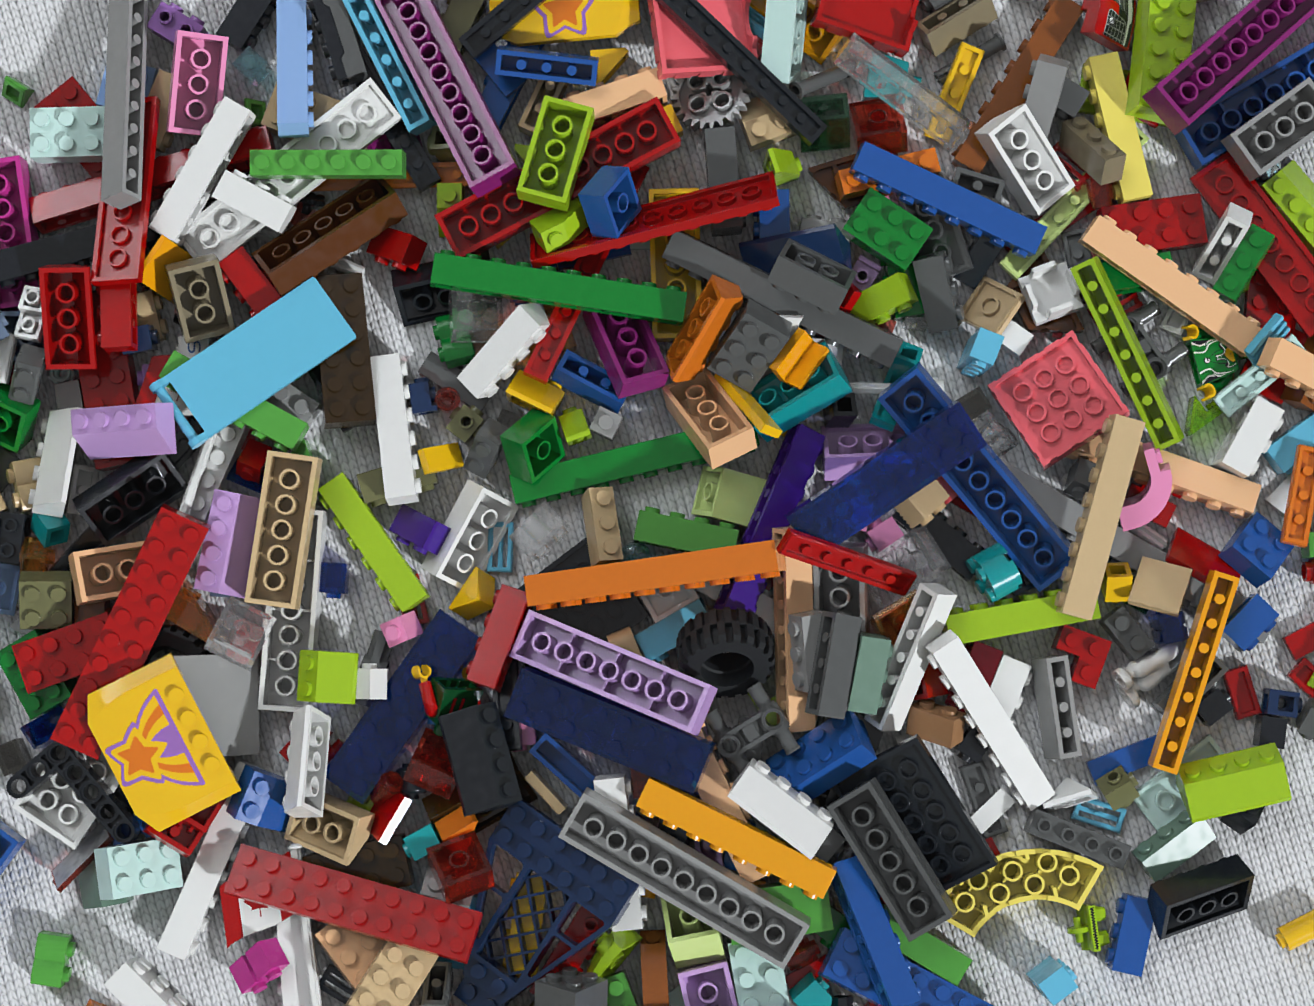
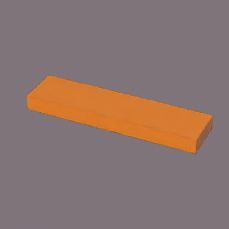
M1299 444L1296 447L1280 543L1306 548L1314 511V447Z

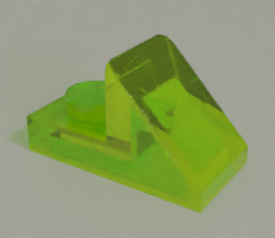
M1196 396L1189 398L1184 429L1186 436L1194 434L1223 413L1213 400L1205 405L1207 408L1205 410Z

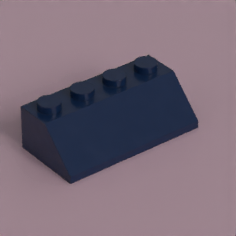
M835 223L739 243L742 260L769 274L789 238L852 269L850 243Z

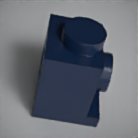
M428 377L414 379L413 384H408L413 415L420 416L440 412L439 407L433 403L437 401L436 388L431 387Z
M1268 688L1263 689L1262 713L1297 718L1303 705L1300 693ZM1282 698L1284 700V706L1282 708H1279V699Z

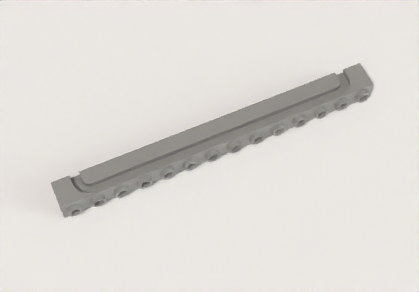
M1002 460L1059 530L1066 534V538L1070 542H1075L1077 535L1075 525L1077 519L1082 517L1084 507ZM1117 526L1109 555V563L1128 562L1133 578H1135L1142 556L1166 562L1167 553L1128 531L1123 532V528ZM1191 576L1182 606L1188 608L1191 605L1197 609L1205 584ZM1237 593L1235 594L1228 617L1246 598ZM1263 631L1257 638L1259 640L1258 643H1264L1270 631L1267 633Z

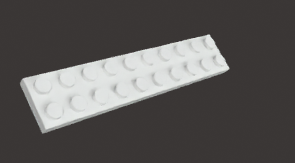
M370 77L314 122V127H309V137L294 138L280 150H364L398 123L402 117ZM249 174L246 181L254 185L257 181L271 188L269 190L270 194L277 197L281 193L292 199L291 205L294 206L326 179H255ZM216 200L199 214L185 238L183 246L193 258L214 253L220 262L245 245L267 226Z

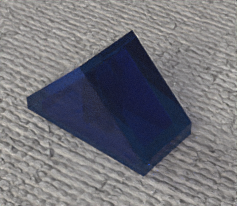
M62 706L49 711L20 728L33 749L44 748L54 741L50 737L64 710Z

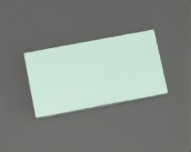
M1208 734L1184 752L1181 764L1221 755L1224 752L1211 735ZM1161 770L1136 789L1140 796L1134 799V803L1156 832L1162 826L1174 820L1182 811L1186 810L1176 786L1175 774Z

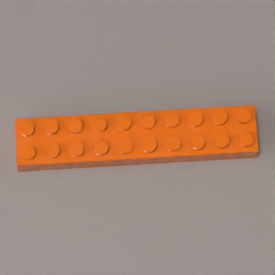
M767 540L524 576L527 606H536V611L558 608L557 603H560L561 607L582 605V600L584 599L585 604L607 601L606 596H610V600L631 598V593L633 592L636 597L656 594L655 589H659L660 593L680 591V586L684 585L685 589H696L705 587V582H710V586L730 584L731 578H735V582L755 580V575L759 574L761 579L780 577V571H787L785 555L779 554L776 550L781 540Z

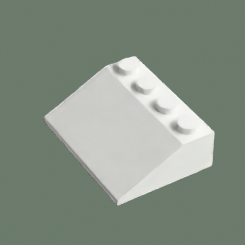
M60 745L56 748V755L59 759L65 757V749ZM79 752L114 793L119 783L103 752L98 760ZM41 763V765L37 769V773L40 776H43L45 774L46 768L44 764ZM75 765L72 768V774L77 779L81 777L82 770L78 765ZM58 772L33 794L18 798L12 806L16 811L74 850L97 819ZM91 784L88 793L92 798L98 796V788Z

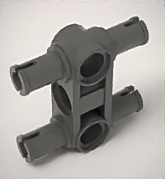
M1151 301L1137 312H1129L1126 315L1149 363H1155L1159 366L1160 372L1156 376L1157 380L1171 372L1174 364L1190 355V352L1183 342H1179L1164 354L1159 351L1143 326L1161 314L1157 304ZM1102 336L1090 343L1098 356L1108 350ZM1124 381L1119 383L1122 392L1127 397L1130 396Z
M760 681L746 690L758 707L757 713L733 728L727 727L717 708L710 711L705 718L715 735L713 738L719 753L724 756L727 762L734 765L739 775L749 763L745 756L746 751L771 735L773 737L776 736L786 755L800 748V745H798L789 730L790 723L784 711L777 702L771 701ZM770 712H776L780 716V722L776 725H771L767 722L766 715ZM725 739H733L737 744V749L727 751L723 746V741Z

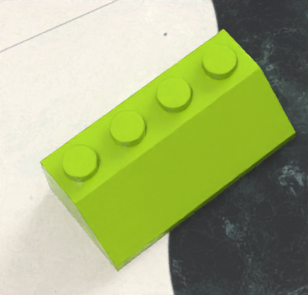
M1293 159L1260 187L1314 257V183Z
M1275 742L1182 763L1176 775V786L1192 823L1292 800L1284 761Z

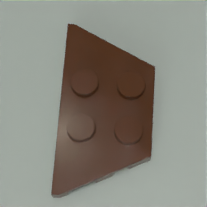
M896 141L879 146V148L898 156L900 142ZM856 154L808 168V173L844 210L858 206L865 196L840 201L834 178L838 170L851 167ZM879 191L883 196H888V194Z
M1045 252L1019 278L1029 275L1032 268L1048 263L1049 260ZM1012 279L1007 287L1022 294L1018 282ZM1025 301L1017 311L1028 332L1068 333L1073 330L1074 333L1080 334L1084 331L1076 312L1035 326Z

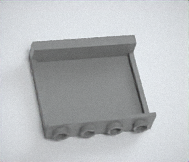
M258 653L254 654L251 662L232 654L173 655L223 756L259 754L262 739L259 734L261 711L258 710L260 686L258 673L261 669V663Z

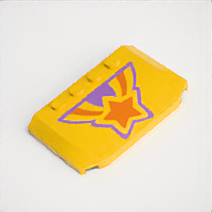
M489 0L490 12L504 0ZM546 0L501 39L520 47L615 38L622 35L625 30L633 25L641 23L639 0Z
M172 653L88 694V726L134 814L158 832L241 791V787L190 692Z

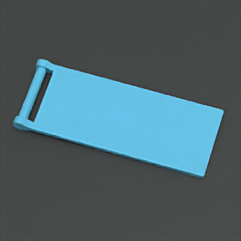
M311 277L163 378L153 382L149 389L153 394H157L162 403H173L174 420L189 440V446L194 450L354 341L357 337L316 278ZM168 384H172L203 428V433L197 435L166 391L165 387Z

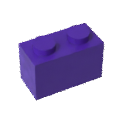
M402 504L389 529V531L397 534L396 540L407 546L411 542L414 543L413 549L424 555L428 551L438 555L451 528L405 504Z

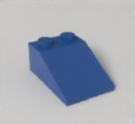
M245 764L238 780L241 791L232 795L226 812L234 819L258 827L286 832L290 815L284 813L282 804L283 797L286 795L287 784L285 777Z

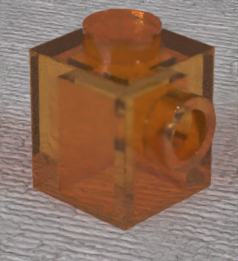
M26 537L19 553L20 572L48 571L50 564L55 562V550L51 549V546L44 548L38 538Z

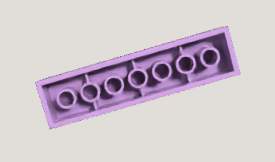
M530 609L509 655L516 660L697 737L718 690L710 684Z

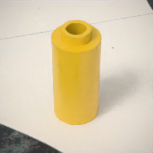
M1314 909L1276 928L1278 934L1274 936L1282 949L1286 948L1288 951H1291L1314 939Z

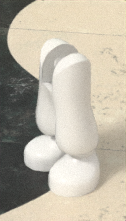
M1170 642L1158 650L1140 657L1136 661L1129 662L1125 668H1117L1112 671L1111 675L1117 684L1116 688L1130 708L1135 709L1140 705L1139 690L1143 692L1152 690L1165 678L1178 670L1181 656L1178 655L1179 649L1176 643Z

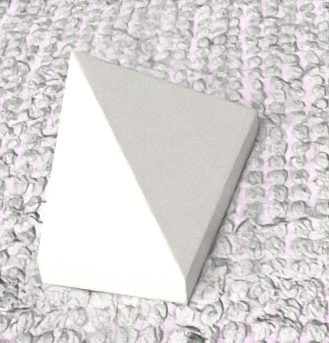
M1066 777L1054 790L1056 795L1044 802L1043 807L1052 813L1098 799V795L1090 788Z

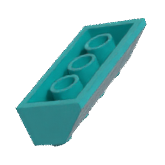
M825 341L820 344L826 346L830 351L802 390L781 382L772 372L759 380L750 393L781 428L782 433L853 391L845 372ZM752 424L754 429L760 434V436L766 442H769L772 439H774V437L759 432L758 429Z

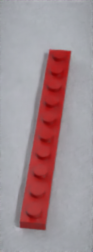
M647 166L631 173L637 194L649 171ZM610 250L602 251L597 255L579 257L573 270L582 272L581 276L591 277L592 274H599ZM554 307L548 319L550 325L545 330L546 335L536 344L523 371V375L545 385L547 384L582 310Z

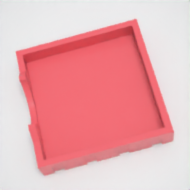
M647 0L649 15H651L650 24L652 39H654L658 80L691 78L692 76L734 75L657 0ZM697 0L758 59V37L752 34L749 23L751 0Z
M1073 330L1065 334L1060 340L1057 339L1045 347L1040 353H1036L1023 361V364L1014 367L1003 374L1000 379L994 380L987 385L989 392L1043 470L1048 469L1102 434L1103 423L1106 418H1109V415L1130 416L1129 409L1121 402L1119 395L1107 381L1105 375L1093 361L1083 344H1080Z

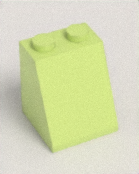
M703 466L691 514L747 528L767 480L723 467H717L712 470L710 466Z
M661 898L667 941L676 969L726 959L723 938L719 931Z

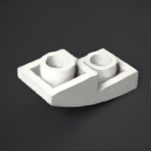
M24 285L18 305L20 315L13 335L16 339L41 343L43 324L40 288Z

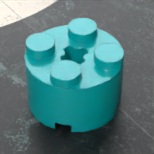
M998 542L965 561L969 571L972 574L975 573L977 578L974 581L976 588L980 594L985 593L991 603L1022 587L1020 585L1022 584V578L1014 561H1009L1004 556L1008 552Z

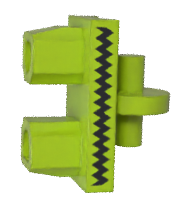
M1082 904L1080 910H1076L1077 916L1073 917L1074 926L1068 927L1067 933L1075 934L1076 943H1081L1082 950L1101 951L1102 946L1110 943L1107 930H1098L1097 921H1102L1106 918L1105 908Z

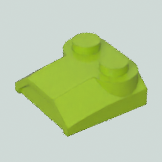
M634 930L611 931L610 934L605 932L596 942L598 944L597 952L587 972L596 973L601 978L615 973L643 938Z

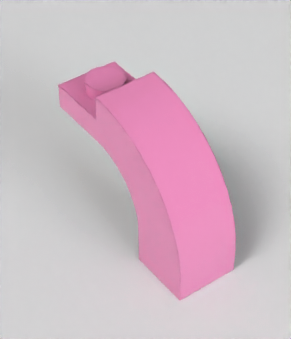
M1152 441L1142 444L1150 472L1149 481L1139 494L1124 500L1120 515L1123 532L1139 528L1152 521L1163 510L1171 494L1172 474L1169 462L1163 463L1160 448L1154 449Z

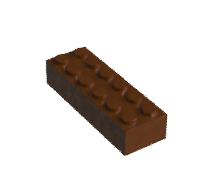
M366 179L285 231L283 235H279L251 254L266 278L283 297L311 277H316L318 273L327 267L335 265L350 252L358 250L361 245L370 239L378 237L381 232L390 226L398 224L408 213L397 193L384 179Z

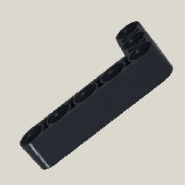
M58 742L49 744L7 782L8 794L14 798H23L33 794L58 772L116 841L126 843L134 840L140 834L138 821L78 751ZM59 745L65 749V757L63 759H59L56 755V748ZM39 762L43 763L46 768L43 776H40L36 771ZM75 765H78L82 770L79 779L75 778L72 774V768ZM19 779L23 780L26 784V789L23 793L17 789ZM91 784L98 788V796L96 798H92L88 793ZM107 804H111L115 809L112 818L105 814V806ZM124 823L128 824L131 828V835L129 837L124 836L121 832V827Z

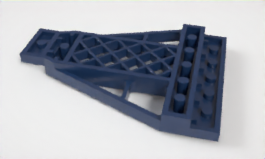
M523 798L522 801L508 807L488 841L475 910L484 913L488 887L502 897V902L479 938L480 923L468 963L464 965V978L453 994L468 1006H508L510 1001L533 985L536 980L544 977L613 926L617 925L629 907V901L639 884L559 838L558 836L563 827ZM497 845L523 864V869L508 892L490 880ZM541 876L544 891L533 893L531 878ZM526 883L528 895L518 896ZM549 883H551L558 889L550 890ZM562 891L564 906L554 908L551 893ZM545 894L548 909L537 911L534 896ZM528 897L531 913L520 915L518 899ZM577 903L604 922L603 927L579 944L561 931ZM513 906L514 916L504 918L510 907ZM561 910V912L556 918L554 911ZM548 912L551 927L540 929L538 914ZM532 915L534 931L524 932L521 917ZM515 919L518 934L507 936L505 921ZM499 927L501 937L491 939ZM548 931L542 940L541 932ZM535 933L538 948L527 950L524 935ZM518 937L521 952L511 954L508 939ZM556 937L571 947V950L531 977ZM502 940L504 955L494 957L491 942ZM535 952L529 961L528 953ZM522 955L524 970L514 972L511 957ZM505 958L507 968L502 966L496 960Z

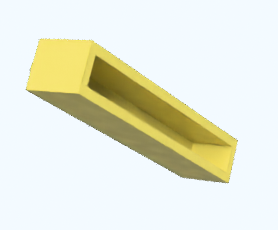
M1118 51L1089 57L1082 67V75L1089 84L1090 90L1088 91L1090 94L1088 99L1091 105L1094 104L1096 113L1094 114L1095 126L1127 154L1122 180L1113 182L1111 186L1113 199L1117 200L1118 204L1146 201L1153 195L1134 116L1125 115L1128 90Z

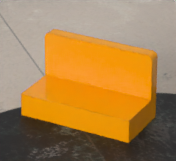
M798 327L769 368L781 382L802 390L830 350L826 346L814 342L805 330Z

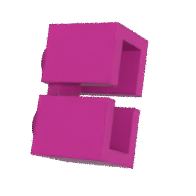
M275 937L258 941L245 952V955L235 961L229 969L242 994L252 991L254 994H257L268 987L267 983L281 976L282 970L289 965V962Z

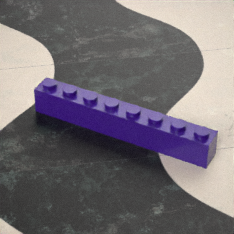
M797 424L787 430L740 544L772 540V528L788 527L795 519V510L798 502L804 497L805 485L814 473L815 461L824 449L823 442L826 436L803 424ZM760 574L755 575V580L735 582V578H731L730 584L722 586L714 608L719 610L723 609V607H730L731 609L738 607L743 608L746 612L756 613V603L759 596L766 589V579H761Z

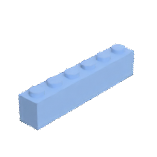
M276 0L277 127L279 138L309 137V127H314V113L309 112V106H314L313 91H309V86H313V70H308V65H313V50H308V45H313L312 29L308 30V25H312V13L310 9H307L306 0Z

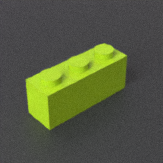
M897 272L861 291L862 294L850 313L872 324L877 323V325L889 321L891 319L890 315L910 310L912 308L911 304L919 300L908 275Z

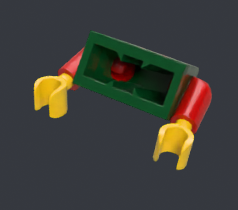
M421 665V669L419 666H413L411 669L412 676L421 681L419 688L425 714L435 723L433 732L438 736L443 737L438 717L481 704L480 698L483 690L479 685L473 684L466 679L467 667H464L462 670L463 679L432 677L431 681H428L432 671L430 666Z

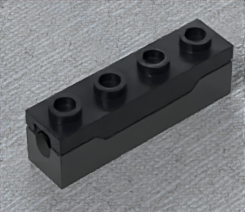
M307 0L311 13L316 12L318 20L314 21L318 36L323 35L326 42L321 44L325 58H331L333 66L329 67L332 80H338L340 87L343 88L369 79L349 14L343 1Z

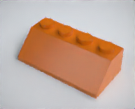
M712 274L665 355V361L672 381L677 383L694 380L697 374L703 371L707 357L710 352L716 349L722 332L728 329L735 310H739L742 305L743 295L739 285Z

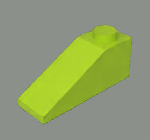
M767 149L762 167L764 173L774 172L776 186L798 180L800 171H802L799 158H794L793 152L789 150Z
M579 197L570 201L567 212L552 209L529 221L536 242L547 254L571 243L588 227Z

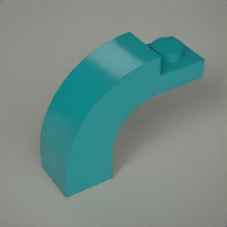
M903 341L891 367L887 370L883 383H893L920 362L924 349ZM877 396L869 423L892 432L896 421L878 401Z

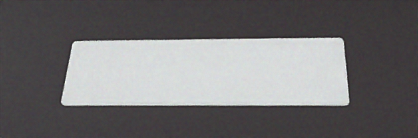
M1000 788L971 816L980 833L983 834L1015 803V800L1003 788Z

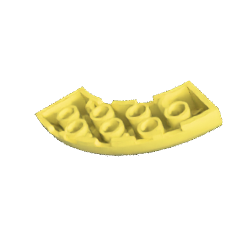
M1021 849L997 855L998 864L946 890L957 908L955 915L948 919L947 922L975 937L980 928L998 911L1020 902L1041 899L1062 903L1079 911L1104 866L1080 855L1056 849Z

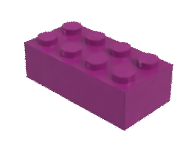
M583 311L582 317L618 399L665 386L670 371L647 321Z

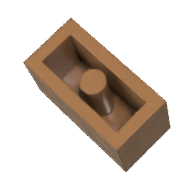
M920 699L912 704L909 709L906 734L911 736L918 734L923 740L951 749L963 741L965 726L963 716L966 713L958 711L953 706L936 704L932 699Z

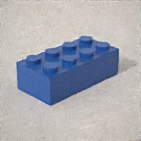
M846 711L844 720L830 718L797 739L796 742L800 745V748L793 753L786 755V752L782 749L765 761L772 773L778 777L786 778L791 783L793 789L797 792H804L813 800L876 760L877 756L864 722L854 712Z

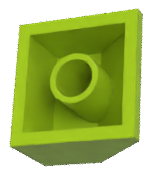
M300 650L297 701L355 704L359 653Z

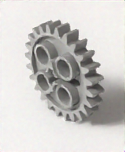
M735 75L674 79L677 86L671 87L674 95L670 99L674 104L672 107L675 113H677L679 121L683 120L685 127L691 125L694 132L700 127L703 134L706 128L725 127L726 123L734 126L732 119L735 117L741 120L742 117L739 111H747L745 103L751 102L748 95L751 93V90ZM721 80H726V82L718 84ZM702 83L701 86L694 87L696 84ZM723 102H728L725 106H719ZM704 105L701 109L695 110L696 107Z

